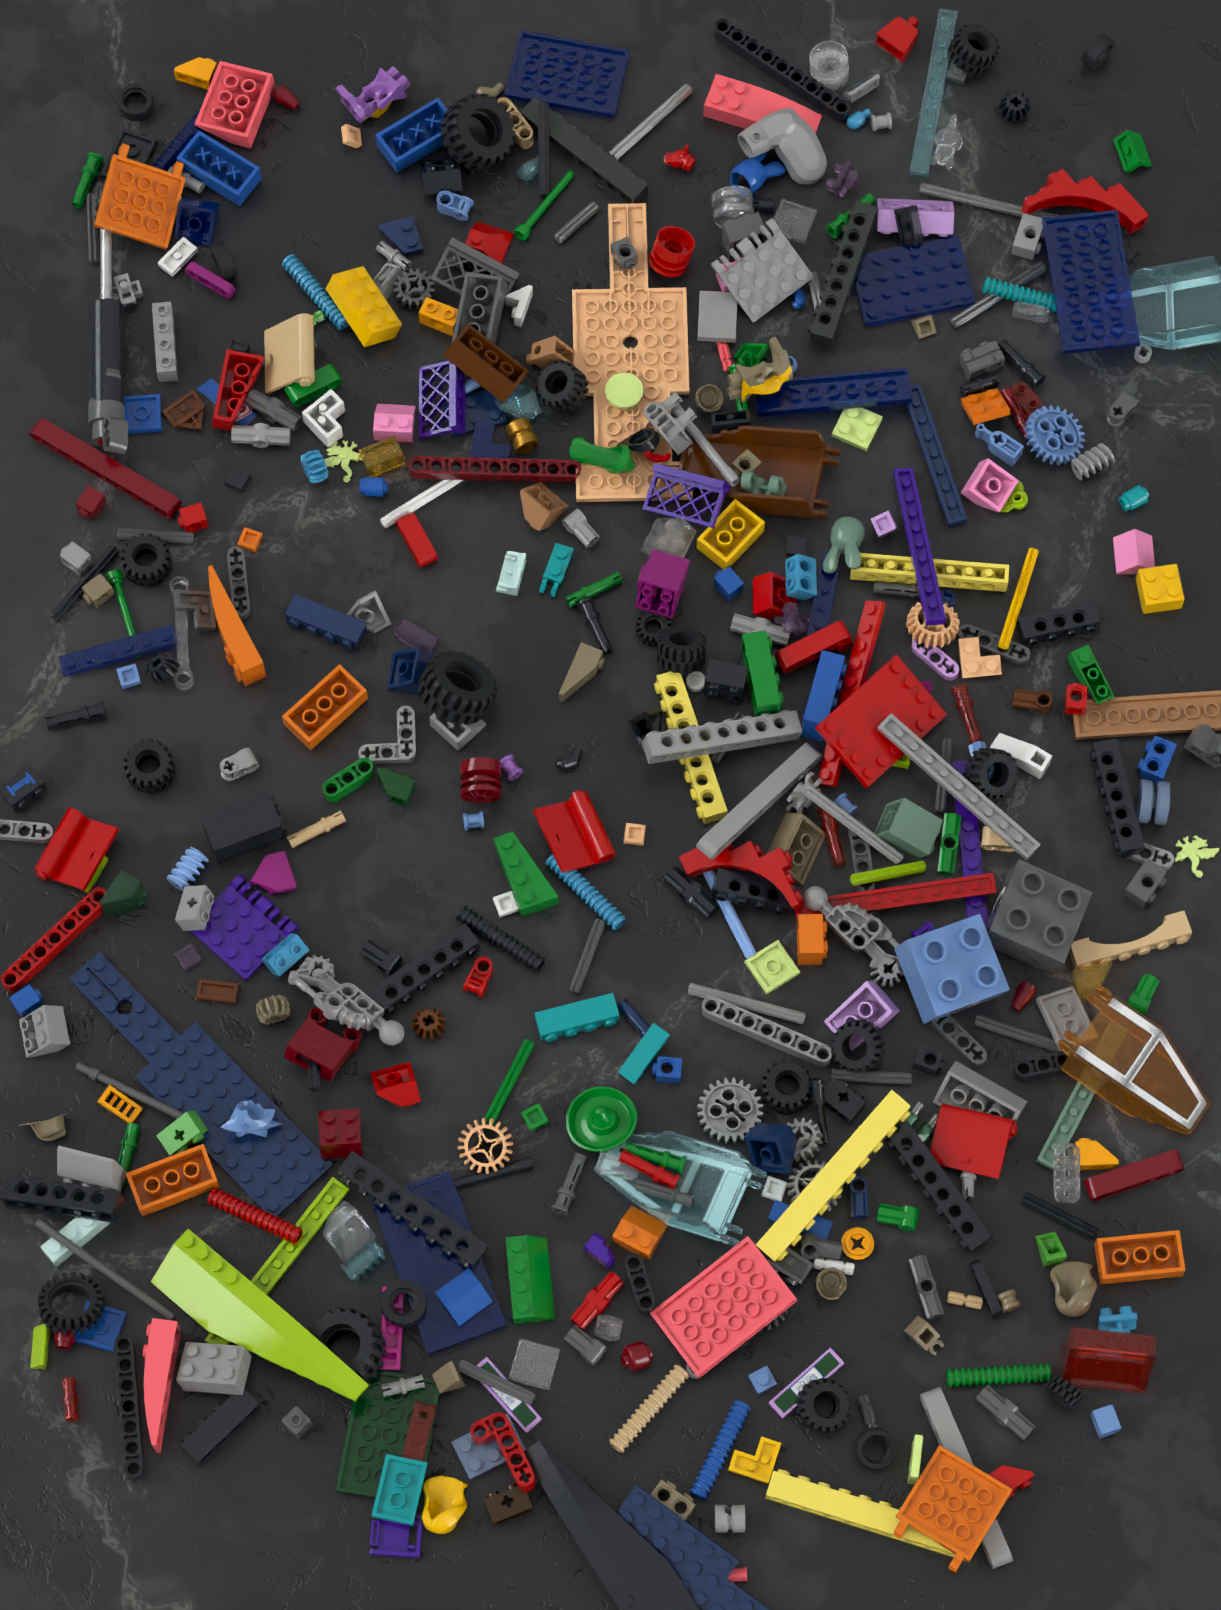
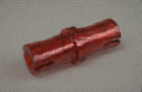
M65 1377L61 1379L65 1420L76 1421L79 1419L77 1410L79 1398L76 1395L75 1378Z

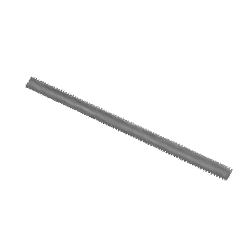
M922 183L919 192H922V194L927 193V195L931 194L934 197L936 195L938 198L952 199V201H959V203L966 202L968 205L982 206L984 209L998 210V212L1009 213V215L1014 214V216L1019 217L1023 215L1021 212L1022 206L1016 205L1015 207V204L1014 206L1011 203L1006 205V202L1000 201L999 203V201H992V199L990 201V198L985 200V197L984 199L981 196L976 197L975 195L974 197L972 194L969 196L965 192L960 194V191L958 193L956 190L954 192L951 189L946 190L945 188L944 190V187L942 189L940 186L938 188L935 185L930 186L929 184L928 186V183L927 185ZM1036 211L1030 214L1045 219V222L1048 224L1051 222V225L1053 223L1055 226L1060 225V227L1065 228L1067 226V229L1074 228L1076 231L1081 229V232L1083 230V232H1090L1092 235L1097 233V236L1101 235V237L1105 230V226L1099 225L1098 227V224L1092 223L1091 225V223H1084L1082 220L1077 222V219L1075 221L1073 218L1068 219V217L1064 216L1061 218V215L1060 217L1057 214L1054 216L1052 213L1046 212L1045 214L1043 211Z

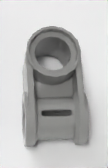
M250 748L241 749L232 756L223 759L220 763L221 776L228 782L252 773L259 767V763Z

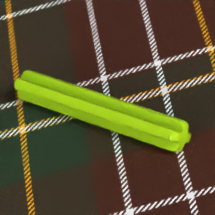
M917 861L855 873L850 876V881L855 886L923 873L926 870V865L924 861Z

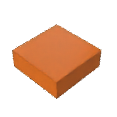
M244 527L237 543L238 547L256 552L263 533Z

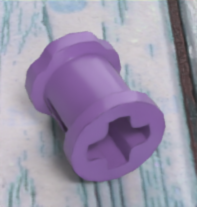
M512 754L499 761L509 781L516 779L523 773L522 768H519L513 760Z

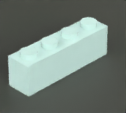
M75 1218L62 1228L59 1233L79 1247H82L111 1222ZM52 1237L40 1246L43 1253L56 1268L74 1254Z

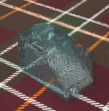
M525 381L519 383L505 403L498 399L494 400L500 410L518 418H528L530 420L541 413L536 394Z

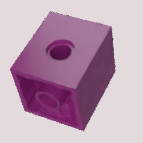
M652 549L647 563L643 564L640 571L635 608L673 618L685 588L690 560Z

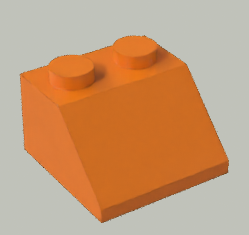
M631 1206L612 1235V1242L649 1261L668 1224Z

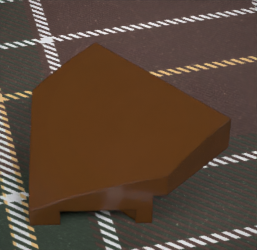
M191 390L164 409L162 414L174 428L201 430L205 404L195 391Z

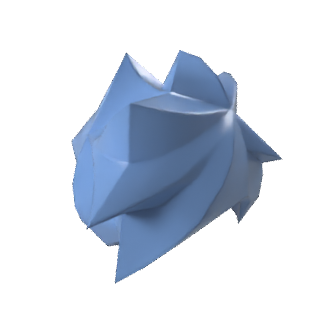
M242 1100L235 1107L230 1120L223 1124L221 1128L236 1132L238 1137L250 1133L267 1138L268 1129L282 1125V1123L272 1121L275 1109H263L259 1103L255 1105L252 1100Z

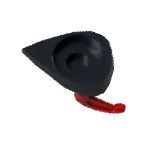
M652 427L641 429L616 445H627L630 450L643 452L645 458L651 462H666L671 458L670 453L665 455L652 454L660 441L658 433Z

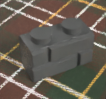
M995 340L992 342L984 341L975 349H965L960 354L959 362L968 380L1004 366L1005 357Z

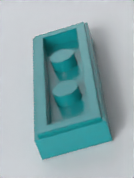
M653 1023L618 1073L631 1083L636 1084L671 1035Z

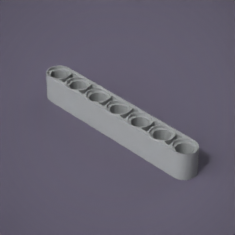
M708 996L702 1002V1014L711 1021L818 1067H826L831 1062L832 1049L824 1043L717 997ZM709 1004H712L716 1007V1009L714 1011H708L705 1007ZM727 1012H731L735 1015V1017L732 1019L725 1018L724 1014ZM749 1020L753 1023V1026L746 1027L743 1025V1022ZM764 1028H768L772 1033L764 1035L761 1031ZM783 1036H787L790 1038L791 1041L789 1043H783L781 1042L780 1038ZM805 1044L809 1047V1050L801 1051L799 1046ZM824 1052L828 1055V1058L820 1059L817 1055Z

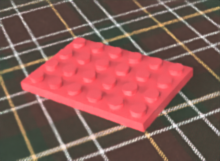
M747 1236L650 1312V1314L696 1376L700 1378L798 1300L753 1241Z

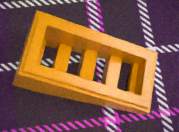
M111 1085L106 1088L97 1101L98 1104L127 1123H133L143 1109ZM111 1093L114 1094L109 1103L105 1102ZM117 1098H120L121 1101L116 1108L112 1107ZM126 1102L128 1105L121 1113L119 1110L122 1107V1105ZM134 1107L135 1110L132 1112L130 1117L128 1118L127 1116H125L130 1110V1108Z

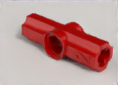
M610 1272L597 1288L594 1287L587 1294L583 1304L570 1317V1320L584 1331L592 1320L608 1307L611 1299L622 1288L624 1282L616 1274Z

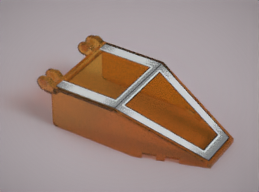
M1097 986L1094 991L1102 999L1095 995H1090L1088 1000L1100 1011L1080 1039L1078 1035L1069 1030L1064 1033V1037L1076 1045L1075 1048L1063 1039H1060L1058 1042L1059 1048L1068 1055L1061 1069L1128 1116L1134 1118L1137 1116L1146 1119V1122L1152 1124L1155 1122L1164 1125L1165 1128L1190 1136L1210 1106L1207 1097L1164 1029L1113 995L1107 988Z

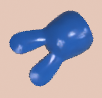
M767 152L753 158H748L732 170L730 175L732 190L737 196L745 198L755 193L767 178L783 175L786 172L785 166L778 161L763 166L761 161L766 157ZM740 175L746 178L750 185V190L741 189L738 185L737 179Z

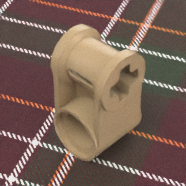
M988 826L983 827L981 848L1009 853L1015 851L1013 848H1009L1010 846Z

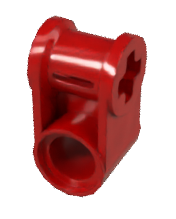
M480 957L475 961L464 983L463 991L468 990L476 993L480 998L484 996L493 974V965L489 958ZM482 964H486L489 966V969L482 972L479 970V967Z

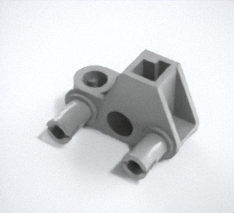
M674 392L664 402L654 401L648 404L643 414L677 455H679L693 443L684 432V427L697 418V415L689 407L677 419L673 418L669 411L683 401Z

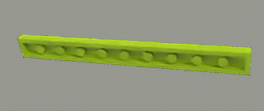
M332 1177L295 1224L297 1227H302L303 1233L300 1240L296 1244H292L291 1241L287 1242L283 1239L251 1282L268 1295L349 1192V1188ZM211 1333L205 1339V1342L208 1344H230V1342L222 1337Z

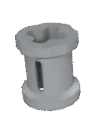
M890 113L880 116L871 115L873 132L882 128L892 129Z

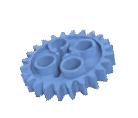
M1052 405L1048 408L1043 406L1041 409H1036L1029 416L1025 423L1027 426L1024 429L1028 433L1024 438L1030 439L1027 445L1033 446L1031 452H1038L1036 457L1043 456V462L1049 459L1051 465L1054 461H1056L1057 465H1060L1062 462L1066 465L1073 458H1077L1081 453L1080 451L1084 448L1082 444L1085 442V439L1082 437L1085 433L1079 431L1083 426L1076 424L1078 419H1072L1073 413L1067 415V409L1061 412L1059 406L1054 410Z

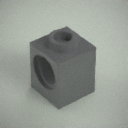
M628 236L611 244V255L620 271L631 269L638 264V254ZM622 254H628L629 256L623 257V256H621V255H622Z
M297 1406L281 1420L283 1426L297 1440L313 1425L311 1420Z

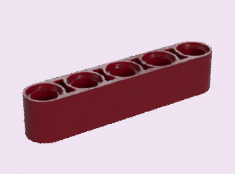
M1175 1149L1090 1177L1084 1181V1185L1090 1200L1097 1201L1177 1174L1185 1168L1178 1150Z

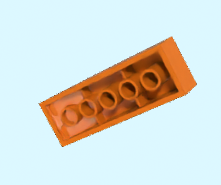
M210 565L208 566L209 586L218 628L225 646V656L229 665L233 666L238 682L242 681L246 687L266 677L264 664L213 566Z

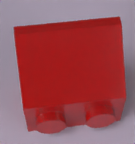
M767 572L753 578L754 615L765 619H797V599L786 596L785 577Z

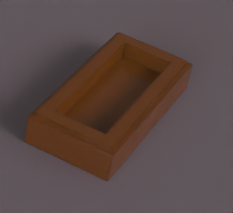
M199 979L196 1000L236 1005L239 984Z

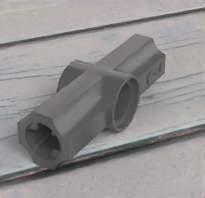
M255 389L250 390L246 397L245 404L260 412L267 421L271 423L277 422L286 428H290L293 432L300 426L302 416L286 408L285 404L279 399L269 398Z
M919 1255L909 1259L908 1262L916 1284V1292L920 1297L926 1319L932 1320L943 1316L944 1311L936 1289V1282L932 1277L926 1255ZM927 1283L932 1287V1290L926 1292L922 1290L921 1285Z
M989 1385L976 1397V1400L992 1413V1417L1004 1427L1007 1426L1023 1441L1036 1427L1019 1412L1018 1407L1014 1403L1002 1398Z

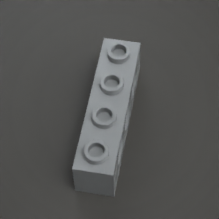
M171 302L152 303L159 382L178 381Z

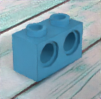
M796 554L786 559V596L802 601L816 596V559L801 554Z
M290 933L261 960L273 975L280 977L309 951V948L298 935Z

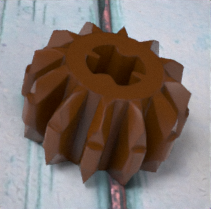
M424 1006V1012L417 1010L418 1016L412 1017V1021L415 1022L412 1024V1029L416 1030L415 1035H422V1040H426L427 1036H430L431 1041L434 1040V1035L440 1037V1031L446 1029L444 1025L446 1018L441 1017L442 1011L436 1012L434 1006L430 1011H428L427 1006ZM429 1021H432V1024H429V1026H426L425 1023H428Z

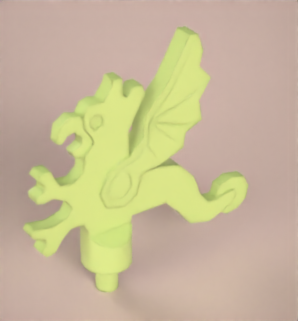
M343 440L344 447L341 448L340 445L337 447L338 442L333 443L331 448L327 449V452H329L328 456L331 457L324 460L327 467L331 468L339 466L341 463L342 469L348 474L344 476L343 481L348 483L352 476V471L348 466L350 460L358 462L359 460L364 461L365 458L361 457L359 453L352 451V449L357 447L354 441L351 447H348V441L345 442Z
M1196 835L1193 836L1196 840L1189 843V837L1186 836V838H1183L1185 844H1182L1180 840L1176 843V847H1182L1183 850L1176 854L1174 861H1183L1188 857L1192 861V872L1196 877L1201 878L1203 876L1202 871L1196 870L1199 865V858L1208 860L1211 857H1215L1219 848H1206L1208 844H1205L1207 840H1202V838H1198Z

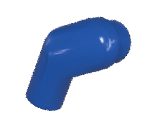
M799 288L792 293L795 297L792 306L797 310H800L806 304L805 293Z

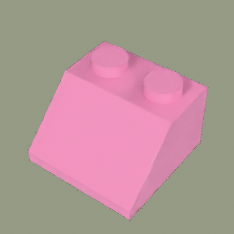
M377 404L374 414V440L413 442L416 406Z
M988 458L979 462L961 494L974 504L999 513L1019 480Z

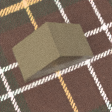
M452 1361L432 1374L440 1394L465 1387L462 1376L457 1370L458 1367Z

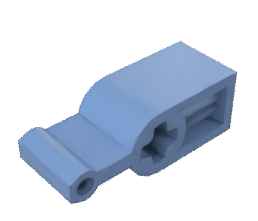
M979 423L977 425L975 436L988 443V449L992 454L1013 467L1022 455L1024 446L1004 432L995 431L992 433L983 424Z

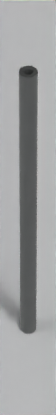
M38 1219L34 1224L165 1318L172 1320L175 1315L172 1311L44 1221Z

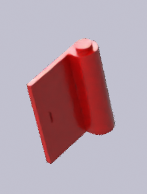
M577 790L571 794L572 797L568 801L533 810L562 873L604 863L617 855L587 791Z
M68 808L34 868L35 875L44 881L50 879L85 891L119 829L89 819L78 810Z
M943 1103L939 1111L930 1152L941 1166L999 1179L1008 1139L1010 1140L1012 1136H1016L1018 1125L1015 1124L1014 1119Z

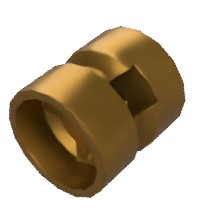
M520 418L507 425L506 431L509 438L514 440L512 444L517 454L528 453L539 445L536 434L532 432L533 428L528 418Z

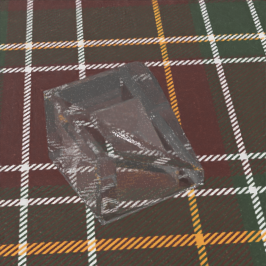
M608 1314L598 1315L594 1336L610 1342L619 1340L623 1320Z

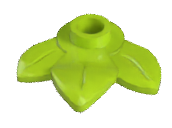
M1018 481L1000 512H1009L1013 508L1023 509L1027 505L1028 496L1024 492V486L1020 481Z

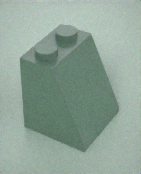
M901 798L886 804L874 833L892 847L921 858L933 852L935 839L942 831L941 825L943 820L908 799Z

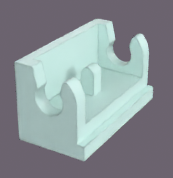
M507 551L496 592L514 596L518 595L526 565V553Z

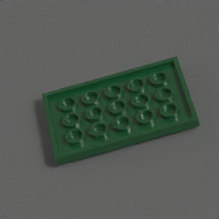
M377 1370L378 1376L369 1379V1387L356 1401L352 1402L336 1492L376 1498L386 1454L427 1463L440 1396L434 1379L423 1377V1380L417 1381L415 1384L424 1382L425 1388L407 1391V1394L398 1393L383 1397L382 1392L391 1390V1388L382 1390L381 1384L398 1381L402 1377L407 1379L415 1376Z

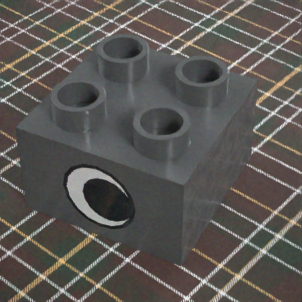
M1018 859L1006 874L985 926L993 948L1053 975L1066 961L1093 892Z

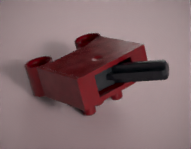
M320 1008L309 1010L307 1019L287 1044L284 1058L308 1070V1089L311 1092L320 1089V1077L328 1082L333 1079L350 1054L358 1050L361 1039L360 1030H355L353 1027L351 1029L347 1027L342 1037L325 1029L326 1017Z

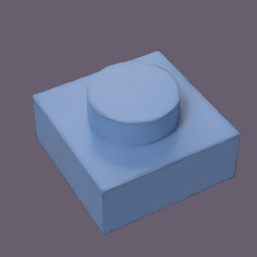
M136 664L117 669L122 689L141 684Z
M767 1366L748 1375L758 1395L777 1385Z

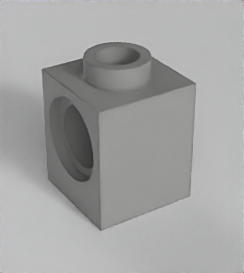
M73 541L61 550L60 558L62 563L79 576L92 563L91 555Z

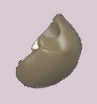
M712 384L701 386L695 395L696 406L702 412L708 414L715 413L721 409L724 402L722 391Z
M835 1267L824 1268L816 1277V1289L820 1296L827 1300L839 1299L846 1290V1277L841 1270Z

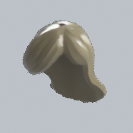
M1065 1261L1054 1266L1050 1271V1278L1055 1286V1303L1062 1314L1078 1317L1086 1313L1090 1308L1092 1298L1097 1289V1284L1090 1272L1093 1267L1092 1265L1080 1261Z

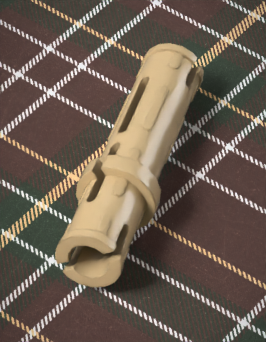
M340 810L329 817L320 818V821L295 834L287 836L291 847L294 848L321 833L330 832V829L345 823L346 820Z

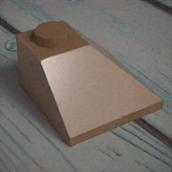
M542 482L523 488L520 491L524 518L530 523L532 528L538 531L549 528L569 507Z

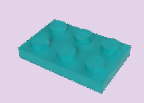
M386 1454L371 1516L377 1519L413 1526L428 1463Z

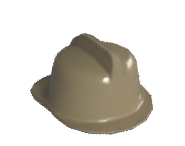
M68 1113L49 1120L20 1124L19 1126L30 1124L38 1138L52 1141L65 1136L66 1130L63 1116Z

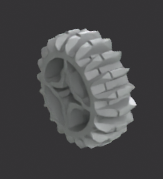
M815 1159L814 1165H811L810 1160H807L806 1167L800 1163V1170L793 1169L794 1175H789L791 1182L787 1183V1188L792 1189L788 1191V1196H794L791 1199L792 1203L801 1194L798 1185L805 1189L814 1179H802V1177L809 1173H816L817 1175L826 1165V1161H823L822 1165H818V1160ZM833 1198L827 1203L829 1205L827 1211H831V1205H837V1201Z

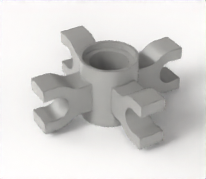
M810 771L805 777V784L800 782L787 798L788 802H793L785 810L789 812L794 807L797 811L796 813L802 814L803 806L808 808L813 803L812 800L804 795L805 790L810 785L816 788L823 780L819 778L816 782H813L811 777L814 773Z

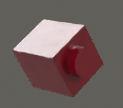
M88 485L75 504L79 515L86 519L89 517L95 520L107 501L105 494Z

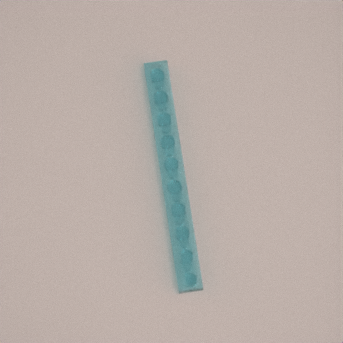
M939 8L909 174L928 177L949 63L948 48L953 40L958 11Z

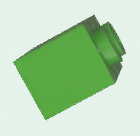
M194 1110L185 1112L156 1136L171 1156L189 1149V1145L201 1141L204 1138L203 1134L208 1129Z

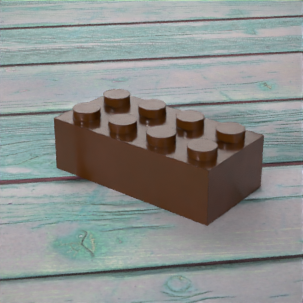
M470 324L465 326L443 355L450 363L456 365L464 374L470 376L481 387L488 390L496 399L501 400L503 403L506 402L529 372V370Z

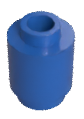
M384 477L361 478L360 494L383 497L384 493L388 492V482L385 481Z

